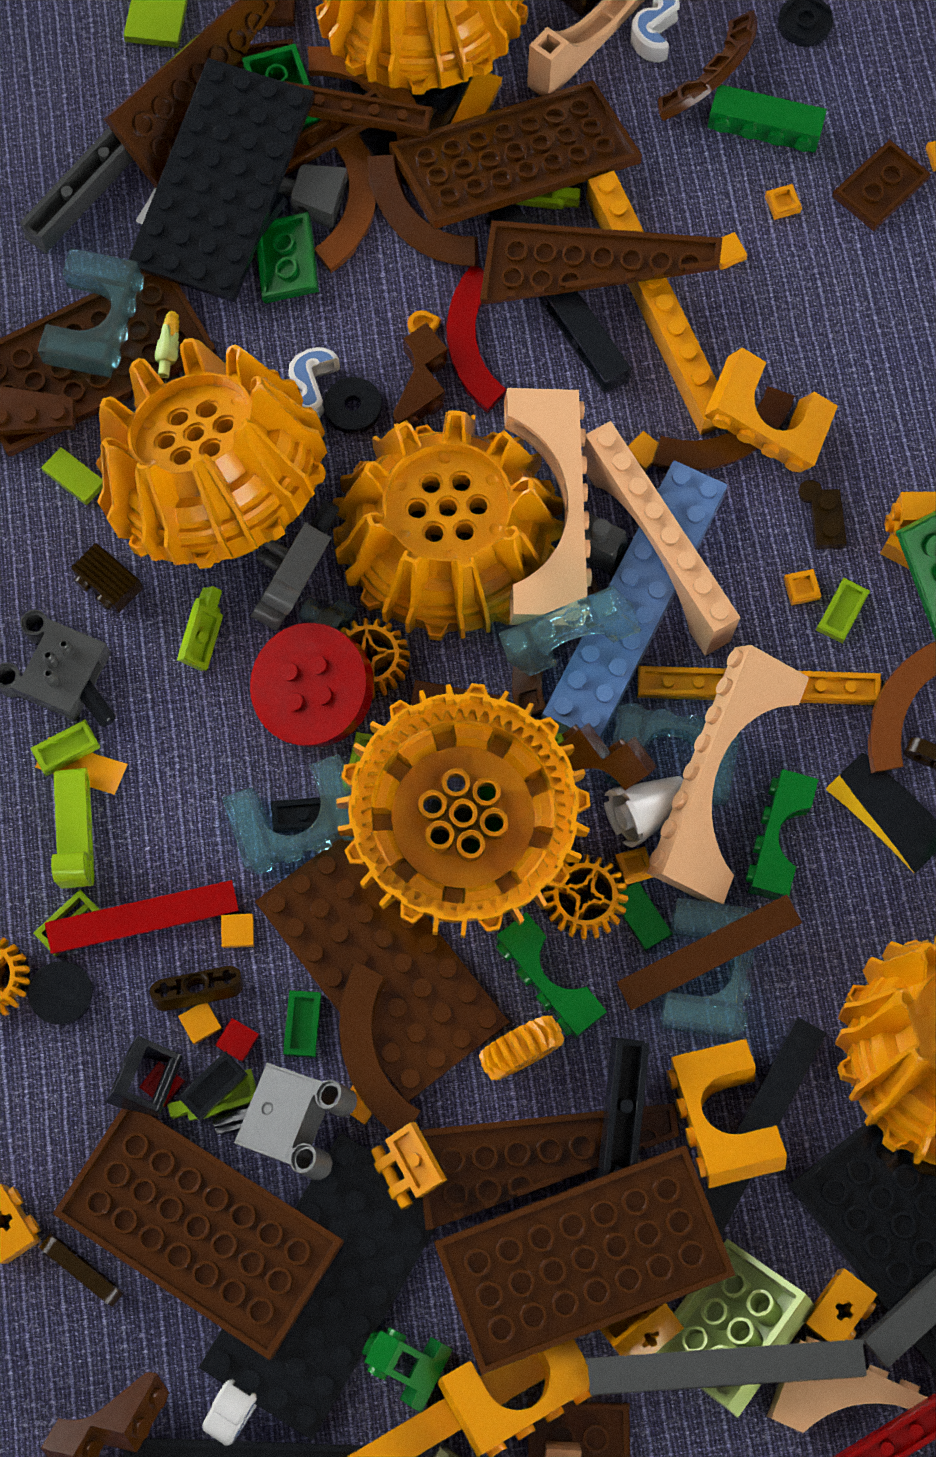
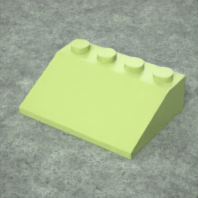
M727 1239L724 1245L736 1275L687 1294L674 1312L684 1329L656 1353L790 1344L816 1306L806 1293ZM761 1384L700 1389L736 1417H739Z

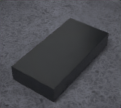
M225 1051L177 1097L201 1122L248 1077V1074Z

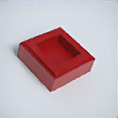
M232 1018L215 1046L244 1063L260 1034Z
M161 1062L155 1065L139 1086L140 1089L152 1098L166 1067ZM177 1074L164 1103L165 1108L186 1082Z

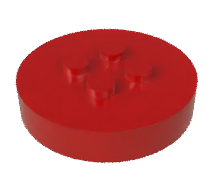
M320 623L296 624L283 629L273 636L258 654L250 679L252 705L264 727L277 738L303 747H325L348 737L364 720L370 708L374 692L372 667L362 647L346 633Z

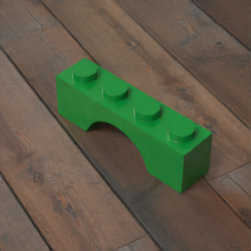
M785 769L781 770L777 778L772 777L768 789V795H772L770 807L765 805L760 820L761 824H765L763 835L757 834L753 847V853H757L755 865L749 864L745 882L750 883L748 893L773 900L786 894L789 896L796 866L781 851L779 830L781 825L787 820L807 815L812 807L819 779Z
M526 912L522 915L524 922L521 925L514 921L497 934L496 941L498 945L496 949L505 961L511 959L518 967L515 973L525 986L531 984L538 992L535 998L545 1011L551 1009L558 1017V1020L555 1022H558L565 1036L571 1034L576 1040L601 1020L607 1011L587 986L579 989H565L555 985L546 977L540 964V951L546 941V935Z

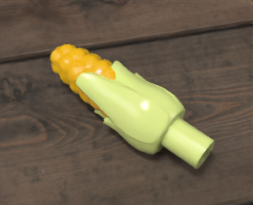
M169 311L166 314L154 355L156 362L159 363L158 375L161 378H169L171 365L175 364L178 358L179 316L174 311Z

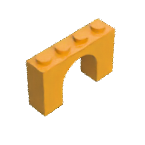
M742 347L727 357L704 417L711 420L716 427L726 429L735 434L741 442L751 444L760 449L763 455L782 462L790 471L800 473L815 466L838 406L814 391L799 399L786 431L776 430L768 426L759 416L754 399L755 390L766 362Z
M746 1039L671 1057V1070H667L670 1088L677 1089L679 1099H676L680 1118L686 1117L689 1128H685L689 1147H695L698 1158H695L698 1175L700 1178L705 1177L708 1188L786 1169L787 1154L777 1125L743 1134H729L713 1127L707 1121L702 1111L704 1103L712 1094L723 1089L755 1082L756 1066Z
M574 1339L537 1353L545 1372L544 1389L538 1402L528 1409L512 1410L498 1404L488 1393L471 1360L439 1379L437 1384L477 1457L484 1453L488 1457L495 1456L507 1448L504 1443L507 1439L516 1435L519 1441L534 1432L536 1429L533 1423L543 1417L549 1423L565 1413L562 1408L564 1404L573 1400L575 1405H578L591 1397L588 1365Z

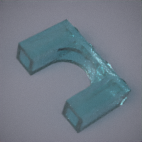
M70 248L62 272L68 288L102 295L111 302V309L107 318L100 325L89 330L79 331L46 324L39 343L38 352L44 364L111 378L113 369L117 368L120 362L121 353L119 349L121 343L127 340V323L129 317H133L135 314V298L137 291H141L143 288L144 275L141 274L138 262Z
M611 586L498 634L507 661L528 676H532L557 666L552 650L569 640L591 634H603L612 642H616L640 632L641 628L632 603L614 586Z
M635 703L619 705L611 745L622 737L627 742L635 736L643 748H645L654 739L663 736H674L687 741L694 748V743L702 733L706 723L702 717L696 715L681 717L674 715L672 711L666 709L650 711L643 709V706ZM740 732L729 745L719 765L713 788L712 804L725 806L729 800ZM605 774V783L620 785L611 775Z
M339 754L309 765L320 795L321 807L314 824L300 834L286 836L273 832L268 824L259 794L252 787L222 798L246 869L256 872V874L265 873L274 868L273 864L284 860L285 863L297 861L303 857V853L313 849L315 852L326 850L332 847V842L342 838L344 841L354 839V837L339 836L338 826L350 824L348 809H338L336 799L351 795L352 790L341 779L345 761Z
M677 898L674 903L671 932L672 935L701 939L753 912V909ZM751 949L728 961L730 966L728 983L722 991L715 995L700 997L666 992L663 996L660 1028L736 1039L740 1035V1031L745 1032L748 1014L747 1012H742L744 999H749L751 981L746 980L747 968H752L754 950Z

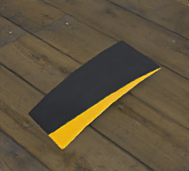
M861 753L826 787L830 794L868 826L913 873H916L936 853V819L886 771L871 773L869 757L866 754Z

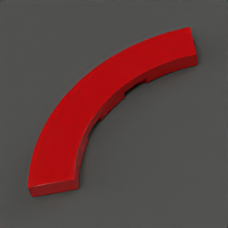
M470 266L457 285L451 299L447 317V346L453 369L463 384V388L474 402L488 414L506 394V388L489 372L477 346L475 327L476 318L482 305L480 297L484 270L480 267Z

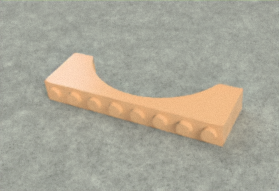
M602 0L587 16L570 28L562 31H553L546 27L529 45L527 86L540 96L559 91L645 0Z
M507 388L504 399L505 429L524 439L544 458L556 477L564 506V526L557 548L536 572L512 586L509 596L510 625L584 626L588 615H592L593 599L587 595V587L591 586L592 581L591 568H586V558L590 557L591 549L590 540H585V530L589 528V512L584 511V502H587L588 484L583 483L582 475L586 474L587 457L582 456L581 447L585 446L586 431L580 427V419H584L585 405L584 401H579V390Z
M609 421L585 434L586 441L582 456L587 457L586 474L595 488L607 491L624 506L652 544L677 592L687 620L689 632L703 654L706 656L731 642L740 620L739 614L613 423Z
M753 645L735 647L727 658V669L723 678L717 684V694L713 705L706 712V723L702 733L694 743L695 751L692 759L684 769V779L679 791L673 797L671 813L661 828L660 841L649 859L650 866L647 874L707 904L723 905L734 878V874L727 866L720 852L712 820L713 788L721 760L737 734L756 717L778 707L799 705L809 680L808 676Z
M806 1336L805 1341L795 1339L794 1344L820 1341ZM869 1364L868 1370H866L867 1376L779 1383L767 1417L804 1433L823 1417L850 1406L880 1403L910 1409L928 1397L919 1394L920 1387L904 1379H901L900 1383L897 1384L887 1379L889 1374L887 1371Z

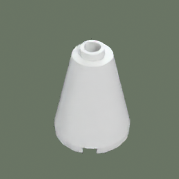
M674 776L637 783L625 791L620 786L605 792V796H609V801L604 803L607 818L616 835L622 833L627 839L623 842L626 846L633 848L640 845L668 820L672 810L673 797L679 791L683 782L682 777Z

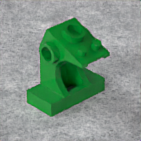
M391 1327L388 1328L387 1332L382 1329L379 1333L373 1330L362 1351V1354L367 1356L364 1362L370 1365L367 1372L384 1381L389 1375L406 1384L400 1400L422 1413L453 1349L430 1337L422 1352L404 1343L407 1336ZM402 1351L417 1358L409 1376L394 1369Z

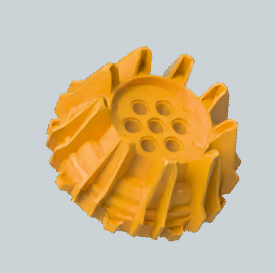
M321 0L324 3L315 7L322 38L329 39L333 55L346 59L345 66L349 73L353 76L362 74L365 77L367 76L368 81H375L392 89L406 88L413 95H424L426 90L432 88L444 89L461 82H467L469 77L478 74L482 76L487 75L493 70L492 61L495 58L498 59L500 56L506 55L510 41L519 38L521 35V25H525L528 18V6L522 3L524 0Z
M188 338L184 339L180 344L185 376L165 384L145 359L138 358L131 363L129 372L135 398V413L116 398L109 396L102 399L99 410L101 455L97 459L96 465L102 473L103 489L97 502L118 538L130 539L128 545L138 556L143 557L148 554L153 561L163 559L173 562L174 565H189V563L197 564L199 569L211 568L214 563H219L226 559L232 560L258 549L262 544L268 543L271 540L277 541L286 534V527L291 522H294L310 498L315 494L316 485L324 482L326 471L320 462L327 454V448L322 439L325 430L319 416L311 407H302L303 398L294 380L281 379L278 371L269 370L236 344L228 347L225 363L200 340Z
M451 410L446 412L443 432H435L428 425L418 426L414 430L408 420H405L400 424H394L393 428L382 439L374 436L372 438L373 450L377 459L375 461H360L353 469L352 474L342 475L340 478L341 490L346 495L334 498L332 501L339 507L337 515L345 520L344 524L333 529L334 545L338 546L335 549L337 563L350 565V568L345 571L347 585L362 586L361 604L368 611L378 608L382 610L384 622L387 623L393 618L405 624V630L409 634L416 627L425 629L429 640L441 641L446 633L458 631L461 639L465 638V632L484 628L485 633H489L491 623L494 621H500L505 625H509V596L513 584L524 580L544 565L556 549L551 543L561 539L564 526L563 521L553 518L562 514L563 499L555 496V489L550 480H539L535 477V474L541 467L542 456L539 453L530 455L524 449V439L519 436L512 438L505 430L500 433L493 431L486 437L475 435L476 415L471 414L470 417L466 412ZM458 484H464L469 488L465 491H458L454 487ZM428 486H435L438 488V490L433 493L426 492L424 489ZM480 507L485 512L478 515L472 513L471 510ZM445 509H451L455 514L444 516L441 512ZM415 511H421L425 515L421 518H414L410 514ZM461 533L472 535L468 540H461L457 536ZM433 534L442 537L437 542H431L427 539L428 536Z
M471 683L464 694L454 695L451 684H447L446 694L427 699L424 690L419 691L420 703L414 706L402 700L395 702L389 706L391 720L385 726L374 721L370 723V729L374 735L366 747L358 743L354 744V752L361 759L357 763L345 764L341 779L352 788L351 795L336 799L338 809H348L350 824L338 826L339 836L354 837L353 841L344 850L349 863L366 865L369 869V872L360 881L361 887L366 889L376 882L387 893L379 902L380 907L385 909L397 899L401 902V919L411 924L424 915L434 917L433 935H438L440 921L461 923L460 938H465L467 921H478L486 933L500 930L503 914L508 912L517 924L521 925L524 922V918L519 911L520 908L533 900L543 910L548 904L541 890L546 886L562 889L570 877L563 861L579 863L582 854L571 850L575 836L587 837L590 828L576 822L577 815L590 808V793L575 786V783L584 779L586 773L584 769L577 771L572 769L568 756L573 754V744L558 745L555 737L559 725L551 717L541 720L531 717L534 704L529 703L524 710L516 704L508 702L509 692L506 690L499 700L491 698L488 695L485 684ZM458 777L464 781L465 786L461 791L454 792L447 787V782L451 778ZM485 786L491 787L495 792V797L489 801L480 799L477 794L480 788ZM429 799H436L442 805L440 811L434 814L426 812L423 806ZM460 808H467L472 813V818L468 822L462 823L455 819L454 813ZM490 817H497L502 821L503 827L497 832H491L486 828L485 821ZM439 829L446 831L449 835L448 841L441 845L435 844L431 840V834ZM475 839L480 845L479 850L473 854L466 853L461 847L464 840Z
M935 936L934 944L929 940L921 942L913 940L904 945L891 941L882 955L884 961L875 957H871L863 969L868 984L866 986L853 984L845 999L847 1003H844L838 1015V1019L848 1025V1027L841 1029L835 1041V1045L847 1053V1058L841 1061L837 1067L840 1080L849 1082L852 1087L854 1086L848 1098L851 1102L859 1101L863 1110L868 1115L864 1121L866 1125L877 1124L884 1134L882 1144L892 1152L906 1149L914 1154L913 1163L919 1164L924 1160L936 1165Z

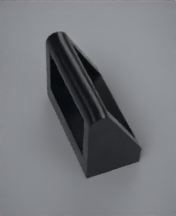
M137 1035L127 1051L106 1103L122 1109L159 1116L183 1056ZM142 1057L167 1062L151 1102L128 1092Z

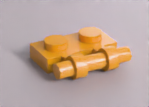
M416 1122L408 1123L385 1139L391 1151L386 1154L382 1145L370 1151L376 1161L374 1166L377 1172L383 1174L390 1187L388 1193L392 1200L396 1199L401 1210L413 1204L407 1193L410 1189L416 1198H422L447 1181ZM396 1163L398 1164L399 1168L401 1169L405 1177L402 1180H400L395 1168L393 1167Z

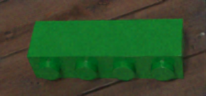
M720 84L716 89L707 128L720 133L739 135L746 139L769 142L776 146L782 145L795 148L801 152L815 153L827 109Z

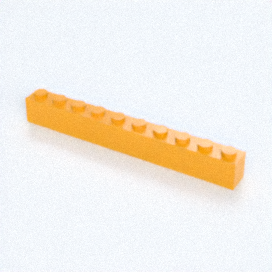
M614 170L588 179L586 199L601 229L644 232ZM662 278L628 283L629 289L699 434L703 435L718 429L711 420L704 417L717 380L668 279Z

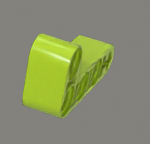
M88 769L58 770L54 772L57 854H52L51 857L53 880L61 889L93 886L94 856Z

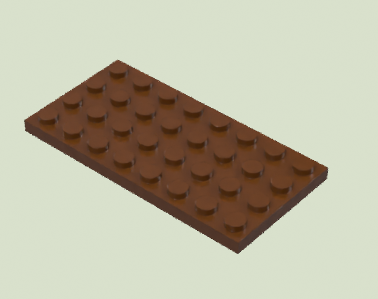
M594 80L429 130L427 137L413 135L389 143L391 155H395L397 166L433 229L569 187L613 170L619 171L640 164L642 160L641 152Z
M137 271L0 338V386L73 397L76 401L77 424L99 413L103 398L111 396L122 402L134 396L129 368L136 359H145L158 374L159 363L156 362L154 355L164 319L169 311H174L179 316L178 358L176 363L171 365L169 378L184 371L180 353V344L184 339L194 338L200 340L214 354H217V351L179 284ZM61 431L1 435L0 442L8 457H11Z
M341 836L258 898L255 903L339 1013L344 990L356 961L386 977L375 1004L372 1023L373 1038L383 1071L402 1096L410 1102L507 1026L509 1021L438 932V935H433V925L425 915L411 924L401 919V902L397 899L385 909L380 907L379 902L387 893L376 882L366 889L361 887L360 881L366 876L369 869L366 865L349 863L344 850L353 841L354 837Z
M127 1109L120 1110L52 1213L268 1360H272L345 1242L155 1117Z
M686 1145L434 1241L481 1375L736 1275Z

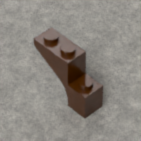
M427 323L403 338V351L410 359L414 370L393 412V425L408 420L412 427L415 428L420 423V419L427 414L433 415L444 406L445 390L431 372L436 373L445 366L448 349Z
M590 723L581 728L575 724L562 734L565 740L558 744L559 746L573 744V754L568 756L573 770H602L615 778L624 791L649 775L657 767L635 736L627 742L622 737L607 748Z
M147 1372L95 1414L78 1420L58 1418L41 1449L47 1457H99L104 1445L137 1453L144 1439L148 1436L158 1413L164 1407L169 1391L157 1373Z

